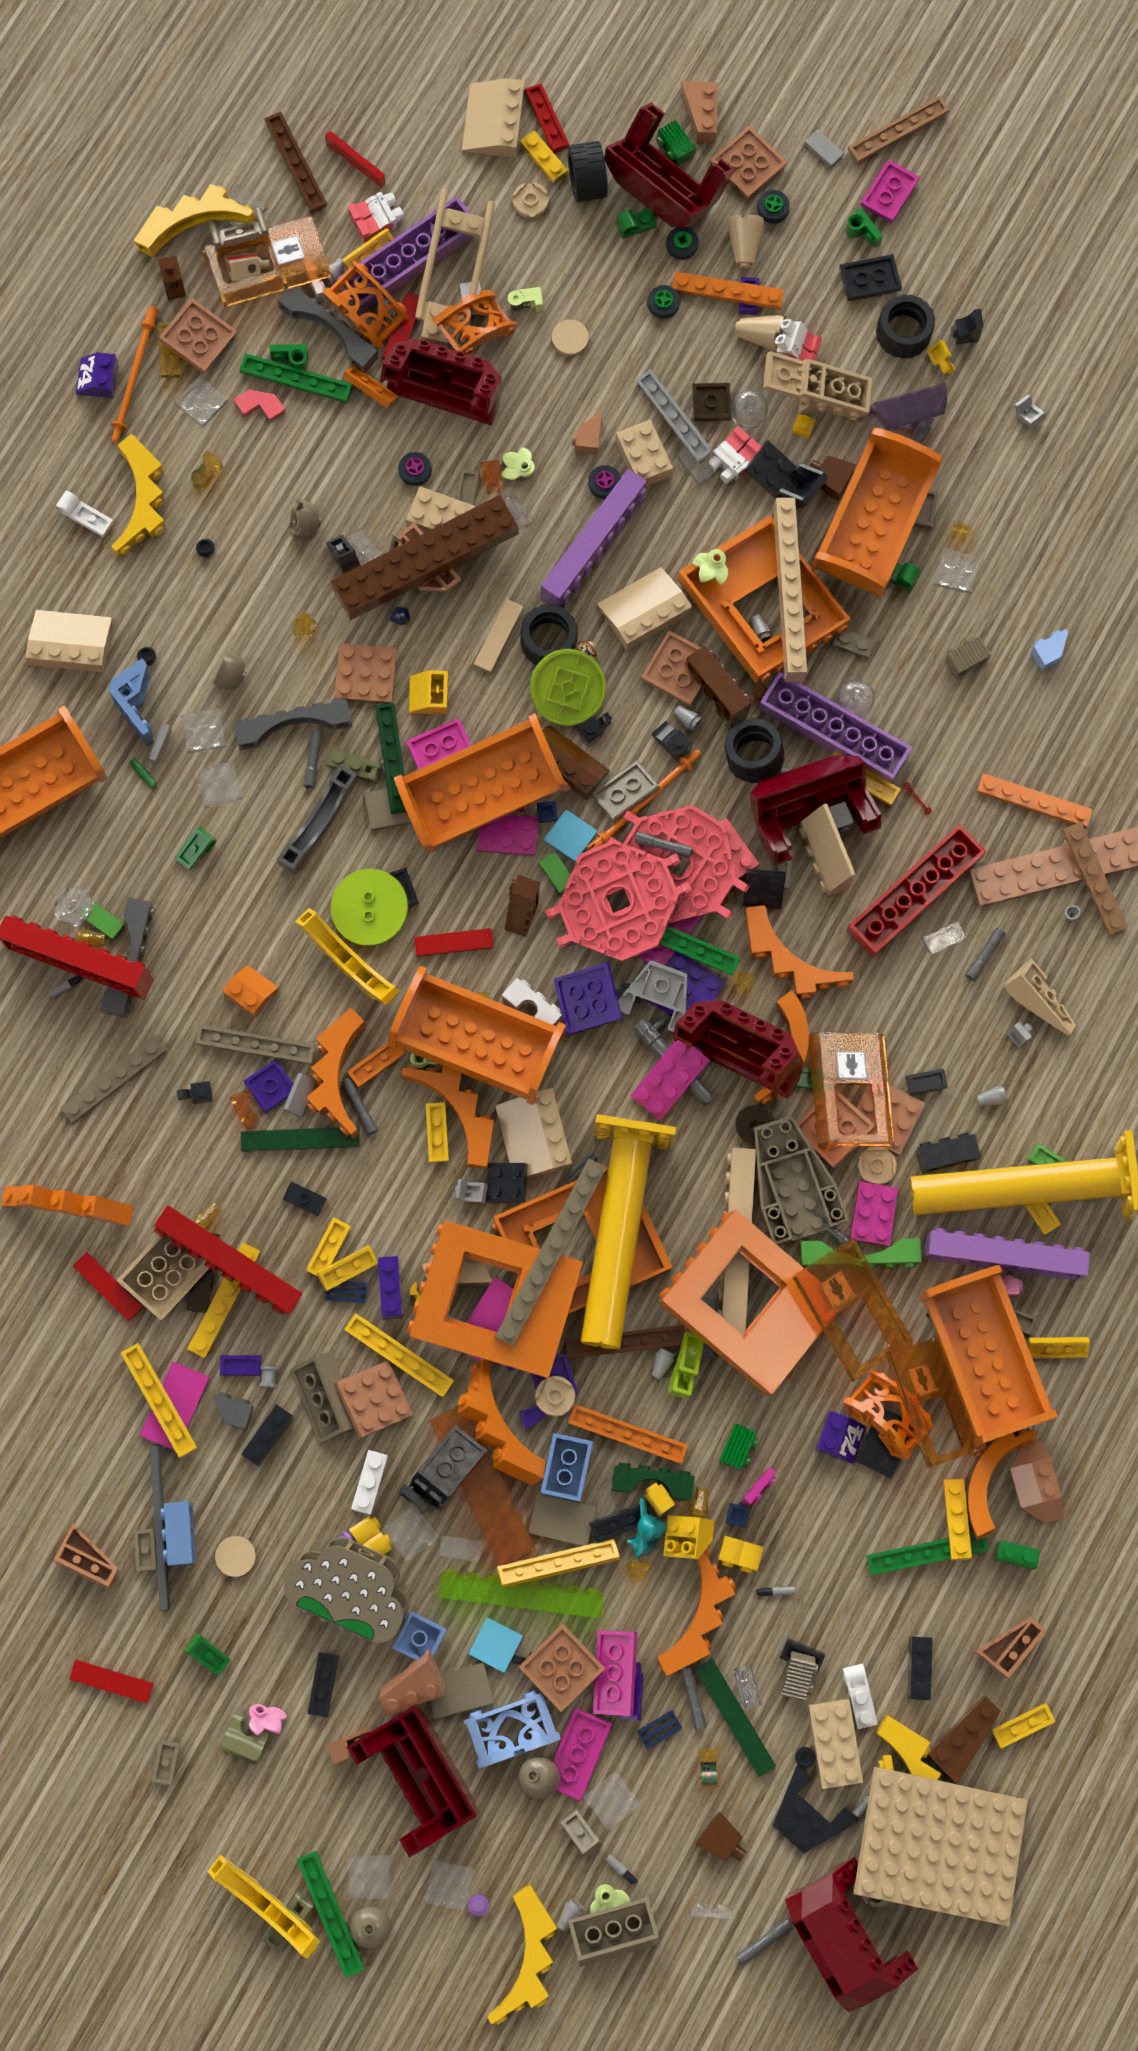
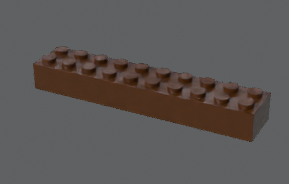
M498 495L332 580V588L351 621L518 535V524L502 496Z

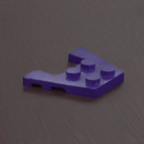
M556 1354L549 1377L559 1376L565 1378L571 1383L575 1395H577L578 1392L567 1355ZM507 1366L508 1371L515 1370V1368ZM531 1374L535 1389L537 1390L541 1381L546 1378ZM538 1406L520 1411L525 1429L530 1428L547 1416Z

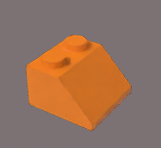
M247 965L232 977L222 992L226 998L255 1019L279 987Z

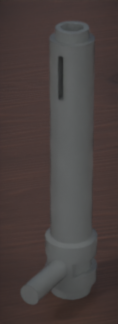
M667 1013L653 1025L643 1019L633 1028L637 1038H641L643 1044L650 1048L659 1058L669 1049V1045L661 1038V1034L658 1032L661 1027L671 1020ZM698 1077L688 1087V1090L701 1104L707 1105L714 1099L713 1093Z

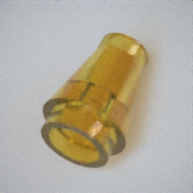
M82 928V930H77L76 942L82 943L84 941L92 946L104 945V933Z
M212 1202L194 1216L193 1222L209 1230L221 1208Z
M696 1488L689 1508L691 1517L706 1518V1514L709 1513L708 1489Z

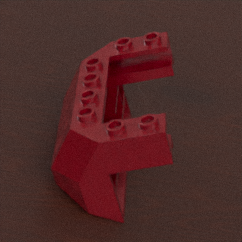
M650 102L639 109L625 138L606 147L604 159L615 182L671 227H689L698 222L720 199L735 169L723 159H720L718 164L714 162L710 165L702 182H697L650 144L665 115L662 110Z
M421 339L394 343L383 362L380 382L388 381L387 388L398 396L491 426L499 408L503 389L502 377L489 361Z
M830 756L763 779L750 792L751 810L759 839L774 866L792 860V856L789 853L792 850V845L784 829L799 825L801 821L823 804L827 803L828 807L845 802L863 835L881 829V812L866 788V764L859 756Z
M723 1000L695 1002L675 1023L673 1041L679 1040L687 1044L686 1047L689 1049L692 1046L696 1047L711 1061L789 1099L800 1081L804 1061L792 1035Z
M417 1704L347 1746L356 1765L380 1751L394 1779L412 1807L415 1816L421 1823L420 1826L399 1839L409 1858L479 1815L470 1790L431 1722Z
M855 1857L836 1865L817 1881L788 1894L785 1898L795 1929L835 2000L848 2013L871 2003L897 1988L918 1970L908 1950L899 1957L893 1956L883 1963L843 1892L855 1884L858 1862Z

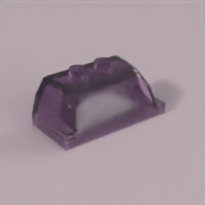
M944 382L875 402L870 405L868 416L874 414L880 425L888 431L901 428L902 431L912 429L913 425L920 423V426L929 424L932 419L945 413L948 403L946 384Z

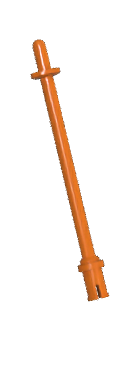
M153 306L147 307L144 321L141 322L143 332L117 421L111 422V426L114 428L111 438L113 444L118 443L121 431H126L128 428L124 424L150 332L156 328L155 321L159 310Z
M696 749L686 759L680 757L681 764L658 784L660 790L629 812L636 815L685 769L691 771L693 769L691 764L701 756V751ZM623 816L606 832H599L597 834L598 837L586 846V850L589 851L607 843L629 821Z

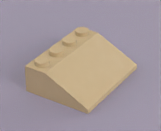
M505 78L470 84L462 152L517 157L525 80Z
M662 567L597 603L601 613L626 651L691 615L692 606L682 590Z
M36 610L25 656L28 664L32 666L105 673L112 618Z
M826 803L801 821L798 833L801 840L804 839L806 842V853L808 857H812L814 873L819 875L821 880L819 881L822 892H826L828 897L848 890L854 879L855 872Z
M553 1088L538 1091L534 1106L526 1103L527 1100L521 1097L495 1105L509 1163L528 1164L527 1178L572 1167Z
M157 1235L116 1281L162 1321L209 1268L204 1265L205 1261L201 1258L196 1260L187 1254L188 1250L184 1247L179 1249L170 1243L172 1239L169 1237L162 1238Z

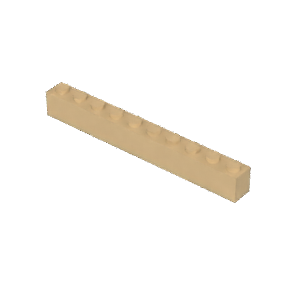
M776 498L773 514L785 682H804L807 674L795 498Z
M732 1148L731 1153H727V1165H730V1172H726L725 1184H729V1190L725 1192L724 1203L728 1204V1212L736 1209L752 1223L756 1149ZM737 1253L720 1275V1282H723V1290H719L718 1302H722V1308L718 1310V1314L743 1335L746 1330L749 1261L740 1253Z

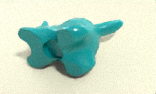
M643 1498L639 1500L641 1519L637 1526V1536L632 1538V1540H627V1543L631 1545L636 1553L635 1557L637 1559L643 1554L648 1556L654 1548V1539H658L666 1533L665 1522L647 1513V1505Z

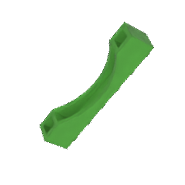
M920 1238L899 1239L894 1245L881 1252L862 1256L839 1252L822 1241H801L799 1244L800 1265L805 1267L807 1271L817 1270V1267H825V1270H837V1267L845 1266L846 1270L857 1269V1266H865V1269H876L880 1265H884L886 1269L897 1268L896 1265H904V1268H916V1265L921 1263Z

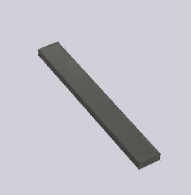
M150 1446L160 1611H169L168 1567L163 1558L166 1542L162 1539V1529H165V1522L161 1520V1508H164L161 1452L158 1446Z

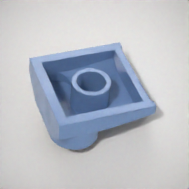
M410 1611L392 1648L415 1660L422 1657L428 1649L434 1657L447 1629Z

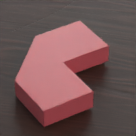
M248 390L233 399L243 416L260 407L269 421L286 412L275 394Z

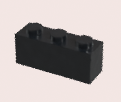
M969 1132L957 1135L958 1138L955 1139L945 1137L939 1139V1143L931 1144L930 1141L920 1144V1147L916 1150V1155L921 1173L978 1160L981 1157L975 1134L969 1135Z
M276 1404L241 1455L260 1467L292 1422L294 1416Z
M909 1637L907 1699L931 1700L933 1638Z

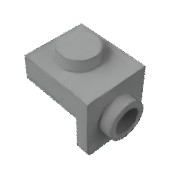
M1029 395L1015 404L1017 418L1030 428H1033L1046 418L1045 412L1032 404V399Z
M458 1179L455 1187V1198L462 1202L485 1204L488 1184Z

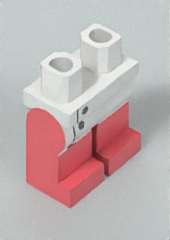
M379 192L376 196H371L356 205L352 203L347 206L349 215L364 243L385 228L389 230L397 228L396 223L404 219V213L400 207L392 211L390 209L391 206L397 204L393 193L383 195L382 192Z
M782 320L780 327L783 329V333L775 341V344L778 346L777 353L802 361L805 359L816 361L817 356L815 354L819 352L822 338L811 334L801 321Z
M737 426L733 433L714 450V454L707 466L714 472L721 467L724 471L721 473L720 478L726 484L733 479L737 481L746 472L743 469L761 446L753 438L750 439V436Z

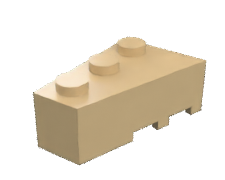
M465 1257L457 1285H490L492 1281L486 1264ZM425 1263V1264L422 1265L424 1272H425L427 1263Z

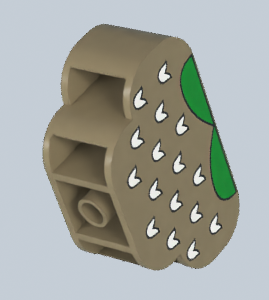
M348 1538L332 1540L322 1552L310 1551L303 1554L290 1569L284 1583V1592L287 1599L293 1605L301 1608V1612L308 1615L314 1614L322 1622L328 1624L331 1622L337 1625L338 1629L344 1632H353L357 1638L364 1641L370 1640L375 1643H384L391 1640L403 1624L409 1609L405 1593L397 1587L400 1580V1571L395 1561Z

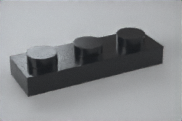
M640 1503L589 1522L595 1542L598 1543L637 1528L641 1519ZM647 1505V1513L651 1515Z
M319 1652L307 1714L328 1718L339 1655Z

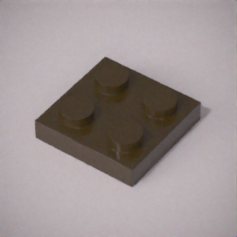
M692 383L693 421H731L730 383Z

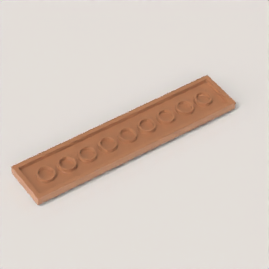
M1138 827L1089 839L1105 875L1138 867ZM1069 845L969 869L968 871L979 907L1084 881Z

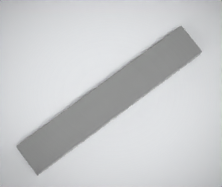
M651 369L636 380L699 464L714 454V451Z

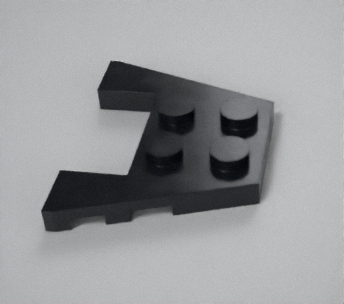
M797 1764L772 1826L804 1854L856 1823L859 1819L846 1807H843L831 1822L825 1819L799 1795V1792L812 1777Z

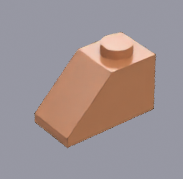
M597 413L579 426L577 435L573 434L572 446H575V453L598 454L602 413Z
M371 1727L327 1744L333 1764L350 1758L351 1755L347 1746L372 1732Z

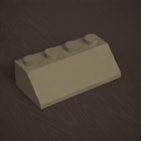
M332 1351L316 1355L290 1369L319 1444L355 1429L335 1387V1383L342 1380Z
M648 1897L568 1920L580 1967L660 1944Z

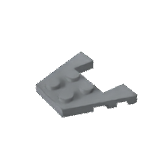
M650 960L618 1000L621 1012L630 1014L636 996L674 1010L668 1026V1030L674 1032L675 1023L686 1013L687 974Z

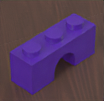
M398 1256L378 1257L382 1319L403 1318Z

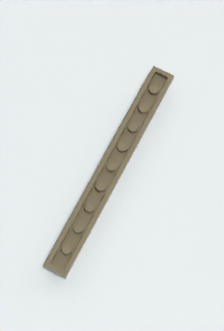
M590 1158L587 1160L495 1336L496 1338L511 1346L516 1342L607 1167Z

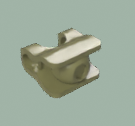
M236 1711L221 1740V1749L223 1752L251 1764H257L271 1732L264 1729L259 1735L246 1736L241 1731L243 1713Z

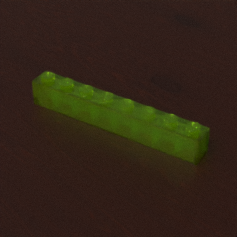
M446 1569V1573L442 1572L439 1598L601 1618L603 1594L599 1593L600 1589L587 1588V1591H580L579 1586L567 1585V1589L559 1588L557 1583L547 1582V1586L539 1585V1581L502 1588L500 1580H498L499 1576L487 1574L486 1578L478 1577L479 1573L467 1572L465 1576L458 1575V1570Z

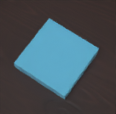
M565 810L545 837L544 842L573 862H576L578 855L583 853L586 846L589 845L597 834V830L568 810Z
M487 1617L468 1654L505 1673L523 1636Z

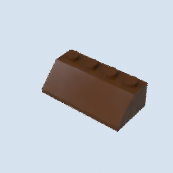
M547 726L543 729V733L564 780L572 790L587 800L610 770L552 726Z

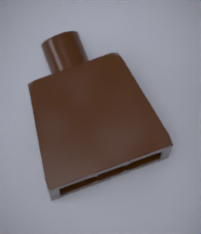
M177 256L159 259L158 262L168 300L185 297L186 293ZM177 283V286L171 287L170 284Z
M827 456L823 464L812 460L809 466L824 472L829 477L820 489L833 499L839 501L854 473L856 464Z
M719 1811L695 1842L699 1847L724 1861L732 1855L740 1862L747 1853L738 1845L743 1837Z

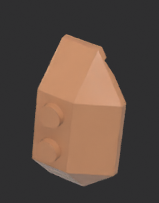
M413 523L399 534L398 546L424 533ZM452 568L417 586L419 591L447 592L462 579Z
M1035 1441L1021 1447L1010 1467L1020 1508L1043 1523L1063 1519L1061 1492L1051 1457L1043 1441Z

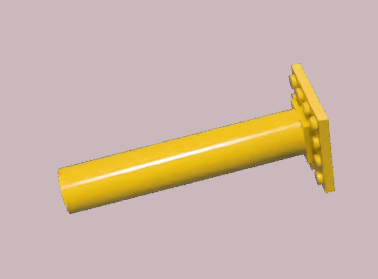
M599 1114L596 1116L593 1136H597L598 1140L608 1141L610 1138L613 1141L582 1328V1344L594 1347L601 1346L607 1349H620L652 1145L658 1150L671 1148L676 1127Z
M1126 1130L1121 1135L1116 1146L1113 1148L1115 1158L910 1176L914 1215L1117 1197V1200L1123 1199L1121 1215L1125 1216V1221H1133L1138 1215V1170L1133 1130Z

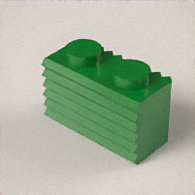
M676 120L658 129L656 141L659 147L665 149L667 157L677 166L695 156L696 147Z
M735 1423L719 1458V1462L739 1471L743 1467L747 1468L751 1459L748 1456L750 1449L755 1450L759 1440L756 1438L757 1432Z
M1001 1540L997 1542L994 1560L1034 1570L1037 1569L1041 1551L1040 1549Z

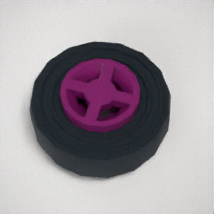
M410 452L399 461L398 472L403 482L411 486H419L430 478L432 466L430 460L424 454Z
M609 465L596 467L588 478V486L591 493L595 497L606 499L621 479L620 473Z

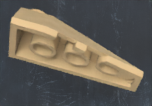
M1030 959L1008 979L1004 985L1007 993L1031 1012L1067 1036L1070 1035L1076 1026L1064 1005L1057 1002L1055 990L1049 989L1045 982L1047 977L1033 959Z

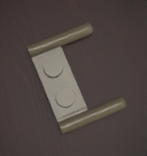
M259 207L255 209L258 223L253 221L220 230V233H218L215 221L209 220L208 225L215 248L220 249L222 245L228 247L261 238V235L264 237L268 236L269 231L262 209Z

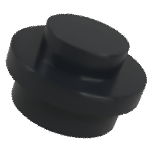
M201 539L196 544V551L199 556L207 558L213 555L215 545L209 539Z
M143 647L138 651L137 659L138 661L143 659L147 666H150L156 660V653L150 647Z
M802 1747L796 1751L795 1761L800 1767L809 1768L814 1764L816 1757L812 1749Z

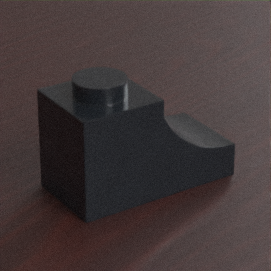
M974 309L968 316L956 319L954 326L951 327L952 338H955L956 344L979 341L984 327L981 309Z
M343 535L326 542L342 574L361 566L355 550Z
M667 721L652 732V736L677 762L680 757H684L692 750L693 743L681 730L672 727Z

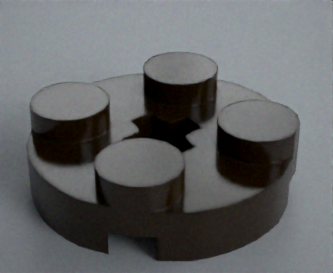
M752 1104L738 1112L735 1119V1129L741 1139L750 1144H755L754 1130L752 1126H749V1123L752 1122V1119H756L757 1122H760V1125L774 1121V1118L768 1109L761 1105Z

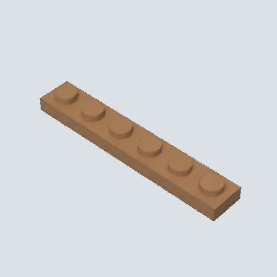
M939 95L849 145L847 150L858 164L949 113L950 109Z
M1079 822L1063 829L1062 832L1108 935L1110 936L1128 928L1082 823Z

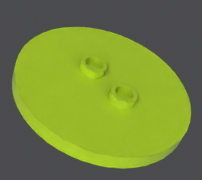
M561 649L545 656L535 667L530 680V696L536 710L548 721L561 726L578 725L594 716L600 709L606 694V680L600 665L588 654L575 649Z
M362 869L351 873L339 883L332 897L331 915L336 928L346 939L362 946H377L390 941L403 928L408 916V899L402 885L389 873L379 869Z

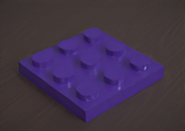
M675 952L667 967L687 974L686 1012L695 1002L714 1001L726 983L722 978L678 952ZM646 1000L672 1017L673 1009Z
M606 962L554 979L563 1022L566 1025V1035H573L623 1019L610 963Z

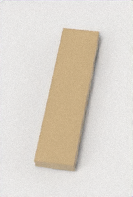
M506 598L474 662L475 667L488 673L492 672L524 606Z

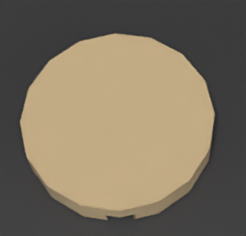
M534 182L532 184H521L513 193L512 204L514 210L524 218L533 219L540 217L548 208L549 197L547 190L542 185Z
M564 320L554 327L552 343L555 350L565 356L579 355L588 345V331L581 322Z
M880 1146L867 1148L862 1152L857 1163L860 1177L867 1183L878 1185L889 1182L896 1173L897 1168L895 1156L888 1149Z
M552 1376L546 1378L537 1387L535 1394L536 1404L546 1415L553 1417L562 1416L569 1412L574 1405V1388L563 1377Z
M228 1537L216 1549V1564L221 1572L228 1576H243L255 1564V1548L249 1540L243 1537Z

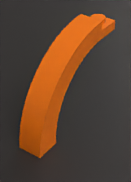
M791 990L776 1002V1007L784 1017L789 1033L797 1044L804 1061V1067L809 1044L808 1023L799 999ZM765 1087L754 1095L753 1101L756 1105H761L762 1103L766 1105L773 1099V1095L778 1101L783 1096Z
M1028 1429L1022 1430L1017 1434V1437H1015L1014 1433L1000 1437L984 1452L978 1461L971 1477L968 1492L969 1521L977 1541L995 1533L996 1529L987 1505V1488L992 1474L1008 1455L1037 1440V1434L1034 1429L1030 1431Z

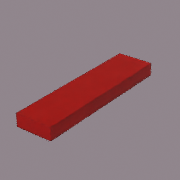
M542 83L525 88V95L551 151L557 153L567 149L569 142Z
M328 131L325 134L326 144L380 188L385 185V174L332 131Z
M406 291L402 304L407 309L406 314L409 316V319H405L390 334L382 360H385L394 343L410 340L417 321L415 316L419 295Z
M491 928L414 937L416 957L494 948Z
M88 1252L73 1265L128 1322L143 1309Z
M75 1659L69 1678L72 1681L148 1703L154 1686L152 1682Z

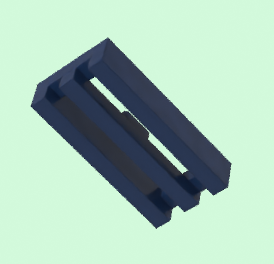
M345 1281L337 1286L362 1287V1290L331 1288L326 1291L325 1301L365 1304L367 1283ZM330 1292L362 1295V1298L330 1296Z
M673 1710L640 1728L637 1732L648 1749L682 1729V1726ZM671 1716L672 1720L644 1736V1731ZM675 1723V1728L650 1743L647 1742V1739Z

